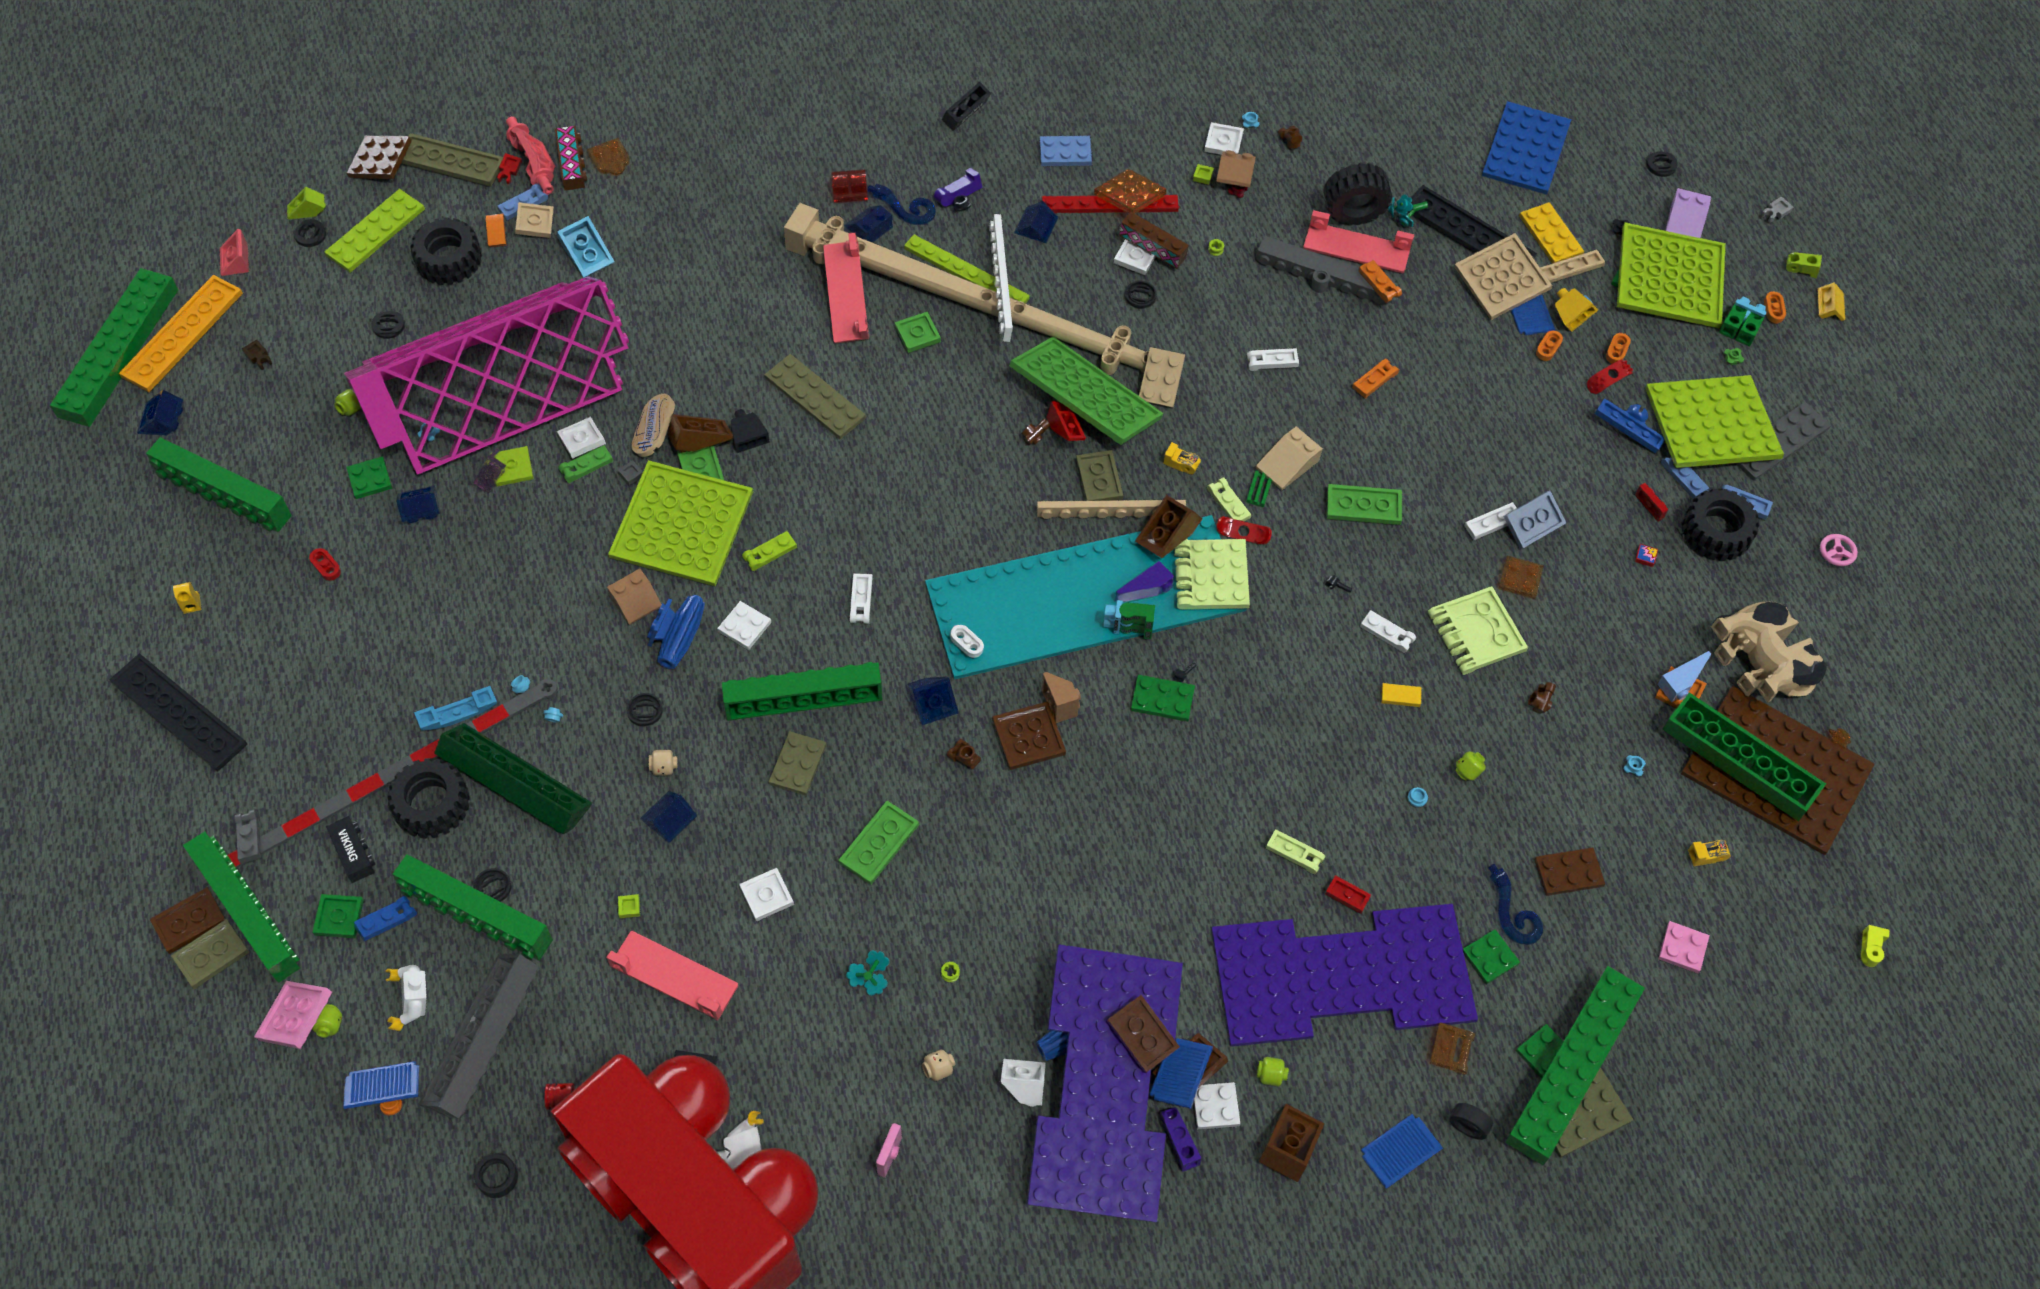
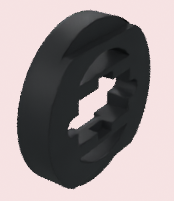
M1658 151L1648 156L1646 166L1652 174L1667 177L1676 171L1678 161L1673 154ZM1668 161V163L1670 164L1666 166H1657L1656 164H1654V162Z
M314 219L302 221L294 230L296 242L303 247L317 246L326 237L324 225ZM315 227L314 234L305 240L306 231L309 228Z
M1134 281L1125 290L1127 303L1135 308H1148L1156 301V289L1149 282ZM1142 292L1149 294L1148 299L1136 298L1131 293Z
M385 311L374 316L371 326L376 336L383 339H391L403 332L405 322L400 313ZM385 321L397 323L389 328H385V326L380 327L381 323Z
M651 693L637 694L627 705V714L630 721L638 726H650L658 722L663 713L660 699ZM643 706L657 709L653 713L644 715L636 714V711H633L636 710V707Z
M490 868L482 871L476 877L473 888L483 892V888L488 886V884L498 879L500 881L504 880L501 882L502 886L498 887L497 890L486 894L501 902L509 895L512 885L506 872L501 869Z

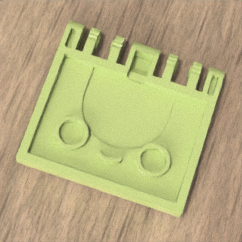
M1186 539L1174 548L1176 556L1190 558H1178L1175 561L1176 581H1178L1176 587L1185 590L1177 592V608H1249L1245 539Z
M1492 586L1428 610L1434 625L1448 620L1449 624L1440 627L1438 632L1440 635H1443L1442 639L1447 648H1453L1450 651L1451 655L1455 656L1466 651L1467 655L1456 660V664L1460 666L1459 669L1463 675L1526 652L1528 649Z

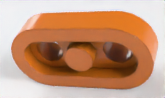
M1769 292L1764 299L1766 316L1772 323H1781L1786 316L1784 298L1778 292Z
M1557 331L1546 333L1536 351L1539 359L1549 361L1554 357L1563 341L1561 333Z
M1624 333L1614 335L1606 353V359L1613 364L1620 359H1624L1631 342L1628 335Z

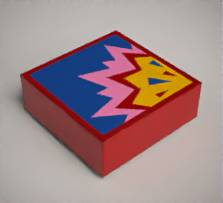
M1640 544L1635 562L1653 567L1658 549Z

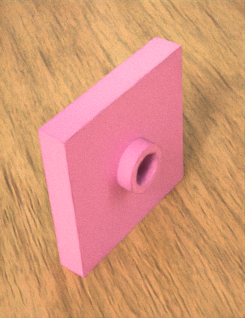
M895 1123L892 1124L876 1161L877 1174L884 1178L892 1160H895L899 1152L898 1146L902 1139L901 1126Z

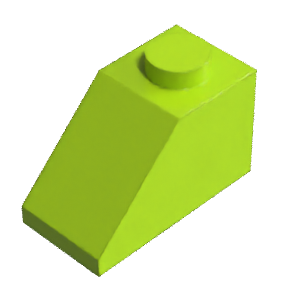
M305 187L287 205V219L316 217L325 209L324 194Z

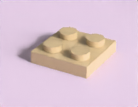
M518 202L515 234L551 238L553 207Z

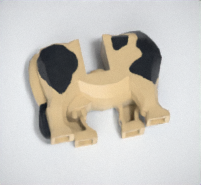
M1759 602L1746 606L1734 615L1717 617L1711 626L1721 641L1726 639V642L1721 643L1714 652L1723 666H1726L1734 659L1737 651L1743 650L1748 653L1750 663L1756 670L1744 673L1737 681V684L1746 696L1751 695L1758 689L1767 702H1770L1778 691L1790 697L1807 696L1812 692L1816 684L1820 683L1824 678L1827 669L1824 660L1815 651L1811 638L1789 647L1784 644L1783 641L1799 622L1791 617L1786 606L1778 602Z

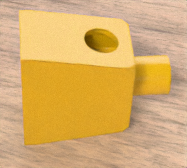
M1562 288L1557 293L1560 299L1555 303V307L1563 323L1571 332L1598 311L1596 306L1575 288L1569 292L1566 288Z

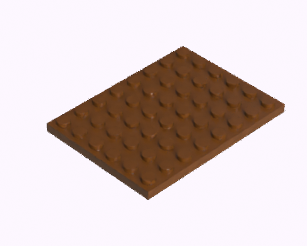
M1732 686L1720 705L1718 712L1825 782V787L1798 822L1695 751L1692 753L1681 775L1819 853L1826 855L1875 764L1751 695L1746 696L1743 691Z

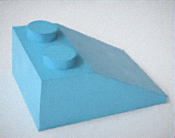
M589 216L557 231V238L583 278L614 263L612 256Z

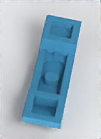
M488 686L471 692V697L437 709L431 706L414 712L420 729L432 730L451 726L487 711L497 704L491 687Z

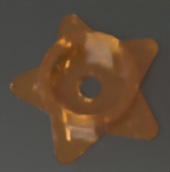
M1838 728L1836 731L1828 730L1832 736L1831 741L1838 743L1843 749H1846L1847 744L1851 743L1850 735L1841 728Z

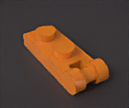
M1374 260L1359 267V273L1384 302L1387 303L1393 297L1397 298L1402 295L1400 287L1390 280Z
M1384 359L1353 383L1352 388L1361 396L1367 398L1389 379L1396 376L1399 369L1396 366L1393 367L1389 360Z

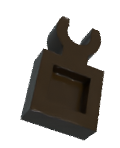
M258 340L242 348L247 358L253 364L257 362L261 370H264L262 365L264 362L272 365L267 350Z

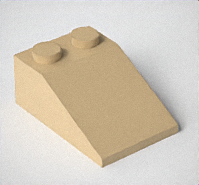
M1295 427L1278 441L1255 468L1261 473L1264 472L1266 474L1265 477L1271 478L1272 483L1280 490H1283L1319 461L1323 448L1298 427Z

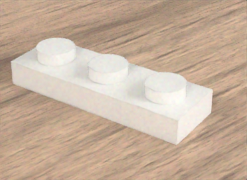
M1513 502L1465 522L1464 527L1473 540H1476L1508 526L1503 516L1515 510L1516 506Z

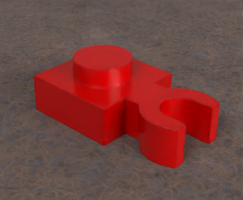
M505 153L499 166L502 172L498 174V182H501L502 178L506 177V183L510 184L511 174L517 175L522 159Z

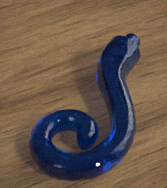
M880 184L868 186L867 191L873 193V197L887 202L896 215L909 224L924 225L931 222L936 215L935 205L926 198L912 200L909 205L910 212L912 213L910 214L904 210L895 194L889 188ZM917 206H925L927 208V213L922 216H918L920 215V209L917 208Z
M1492 864L1488 869L1492 873L1490 879L1499 892L1498 914L1503 931L1516 943L1523 945L1536 943L1543 934L1544 927L1541 918L1529 910L1521 911L1515 916V925L1519 930L1524 928L1525 919L1532 921L1534 929L1530 934H1523L1513 926L1509 915L1512 893L1510 879L1503 868L1498 869L1495 864Z

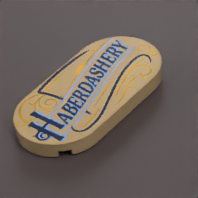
M659 394L653 397L642 411L632 441V450L640 457L652 455L654 453L653 450L663 444L675 408V403L668 394Z

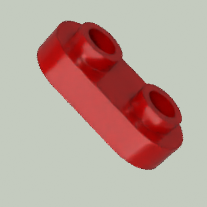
M318 548L310 553L309 559L312 565L325 580H335L340 576L341 569L338 563L325 549Z

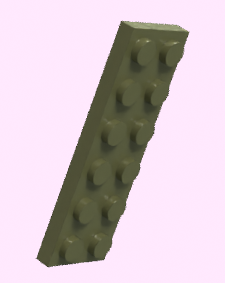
M410 133L409 137L412 142L401 162L413 167L492 186L500 172L499 166L503 157Z
M791 354L764 374L765 379L840 440L866 419V415Z

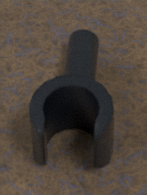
M1335 575L1330 576L1325 583L1330 589H1334L1337 586L1350 593L1352 591V588L1339 582V578Z
M1193 662L1184 671L1177 668L1173 679L1182 683L1187 674L1197 666L1196 663Z

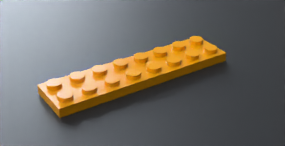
M213 275L119 372L121 378L150 392L243 294L242 290Z

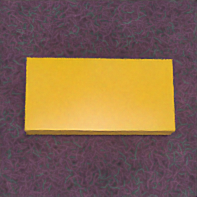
M1383 683L1381 703L1420 707L1421 687Z

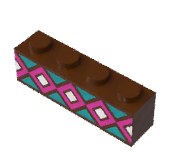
M575 126L557 128L555 133L564 190L585 188L584 181H587L586 171L582 170V168L586 167L584 158H581L584 154L582 145H579V143H582L580 132H576Z
M1130 212L1122 221L1119 236L1155 255V257L1176 269L1186 259L1189 245L1133 212Z

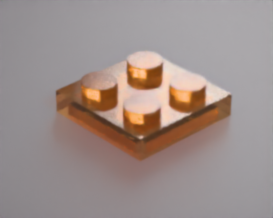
M1507 555L1498 589L1535 599L1544 565Z

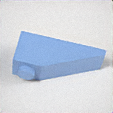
M1709 651L1661 677L1658 686L1671 702L1677 699L1683 700L1688 695L1690 688L1711 655Z

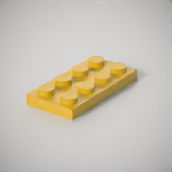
M1550 202L1520 212L1519 217L1552 264L1584 254L1583 248Z

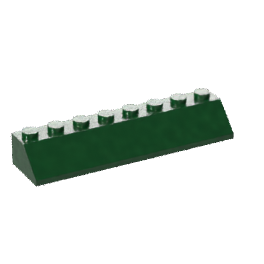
M465 723L442 733L434 754L441 757L443 761L457 767L459 771L470 775L475 781L489 787L491 791L505 797L507 801L521 807L523 811L532 814L539 821L548 824L556 832L565 834L572 830L592 805L591 801Z

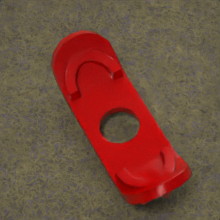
M1620 359L1593 375L1587 382V388L1591 393L1598 394L1619 380L1633 374V368H1630L1627 361ZM1608 371H1616L1617 378L1610 377Z
M1225 516L1220 517L1217 522V532L1223 536L1245 539V541L1266 545L1271 539L1272 531L1267 526ZM1241 526L1249 528L1247 536H1241L1238 533V529Z

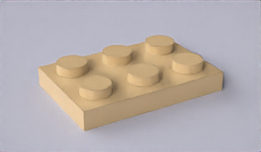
M1150 347L1139 397L1148 403L1173 408L1185 354Z

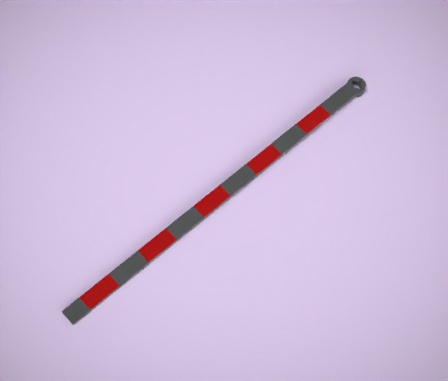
M544 679L533 688L472 720L467 725L482 734L546 698L549 700L555 698L558 691L557 685L551 679ZM545 687H551L550 692L543 691ZM439 739L261 836V855L390 785L392 780H396L394 776L397 772L401 773L403 767L407 764L411 766L414 764L413 761L416 760L423 762L425 758H431L432 761L439 758L438 755L434 754ZM237 850L227 855L236 866V869L246 864H241L238 861ZM197 871L204 886L209 884L201 871Z

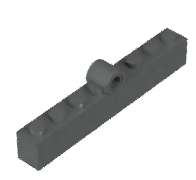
M1264 236L1256 256V261L1261 264L1290 272L1295 276L1308 278L1311 281V289L1317 293H1323L1328 287H1334L1345 293L1349 292L1360 298L1372 300L1377 304L1387 305L1359 273V267Z

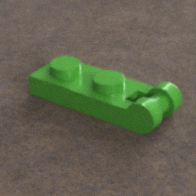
M603 445L568 463L560 464L558 469L565 475L564 478L567 483H571L613 462V458Z

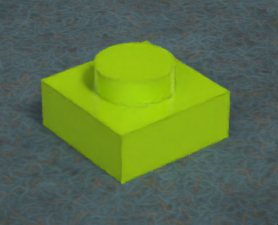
M1197 164L1193 181L1209 185L1214 168Z
M639 894L618 896L619 918L640 916Z

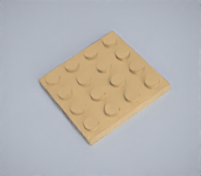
M1516 233L1455 264V269L1490 320L1552 289V284Z

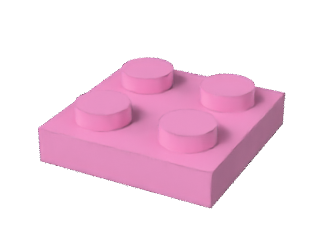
M1669 921L1658 959L1699 973L1710 935Z

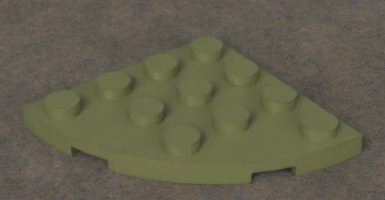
M1601 1067L1555 1147L1559 1158L1633 1121V1118Z

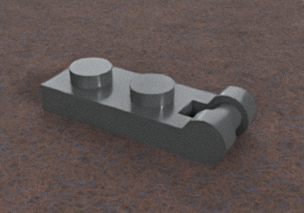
M250 810L246 814H235L238 861L243 864L261 859L259 815L257 810Z

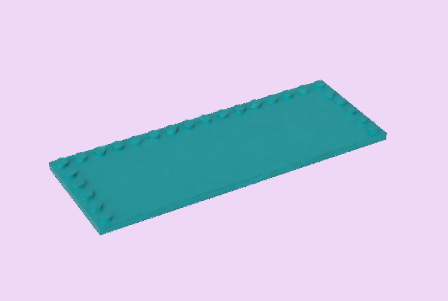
M1212 515L1201 517V522L1193 534L1187 538L1188 540H1221ZM1142 531L925 580L954 680L1144 635L1134 632L1124 634L1120 631L1119 634H1114V628L1104 627L1106 605L1116 606V591L1158 561L1174 575L1173 587L1168 592H1163L1158 596L1123 602L1155 605L1152 633L1244 612L1247 608H1177V592L1185 590L1176 587L1178 581H1176L1175 561L1178 558H1190L1176 556L1175 549L1163 558L1157 556L1135 542ZM964 625L982 640L984 648L983 653L979 657L972 658L967 656L952 642L950 636L954 626Z

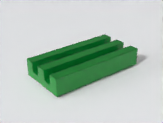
M1255 471L1246 503L1264 507L1272 482L1271 478L1265 477L1266 474L1264 472L1259 474V471ZM1257 478H1261L1255 499L1251 500ZM1266 479L1268 482L1262 502H1258L1264 480Z

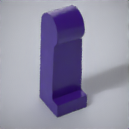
M972 168L965 171L966 175L944 188H938L934 193V199L943 206H949L954 203L955 197L972 194L983 188L980 174Z
M1173 1107L1160 1112L1161 1121L1179 1161L1181 1171L1184 1172L1200 1166L1201 1156L1178 1109Z

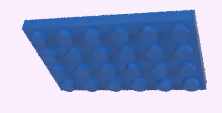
M1507 101L1482 176L1547 195L1571 119Z

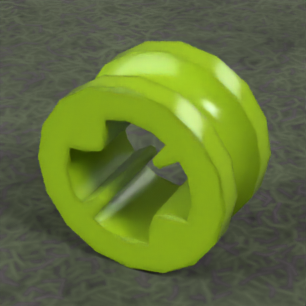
M1219 239L1211 240L1208 248L1209 253L1213 256L1221 255L1224 251V243Z
M947 962L941 968V976L946 982H955L960 976V968L954 962ZM949 968H953L956 974L952 973V976H948L945 970L949 971Z

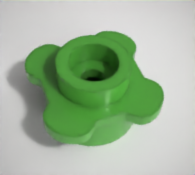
M1739 348L1726 349L1724 351L1726 361L1732 365L1743 363L1742 351Z

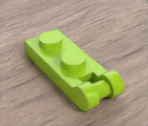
M788 531L752 550L745 551L742 557L746 562H749L751 570L755 571L797 548V544Z

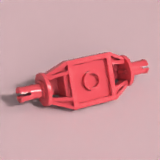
M515 117L507 118L506 124L509 129L506 132V137L513 147L521 152L525 151V155L529 159L526 172L530 177L531 184H539L543 193L551 194L554 188L550 182L554 177L555 165L544 144L529 135V128L526 124L518 123Z

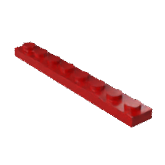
M1178 195L1042 196L1043 213L1178 212L1179 210Z

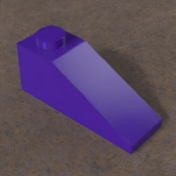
M1158 561L1117 590L1115 601L1126 602L1158 596L1163 592L1166 593L1173 587L1174 575Z

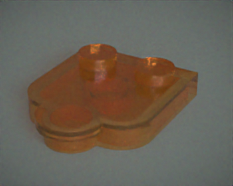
M619 138L587 149L591 160L602 174L620 175L630 163L629 155Z

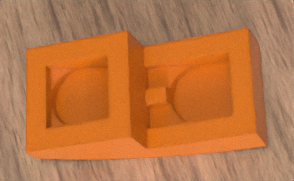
M504 214L486 216L488 246H506Z

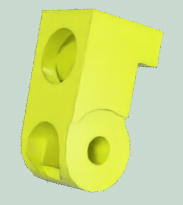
M1868 925L1863 930L1861 960L1866 966L1875 967L1884 959L1882 945L1889 938L1890 930Z

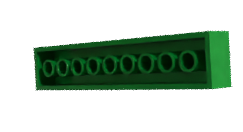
M142 268L139 269L50 404L57 418L87 427L92 425L121 380L119 372L137 355L176 295L178 288L172 277Z
M1606 967L1505 1143L1544 1166L1645 987L1613 968Z

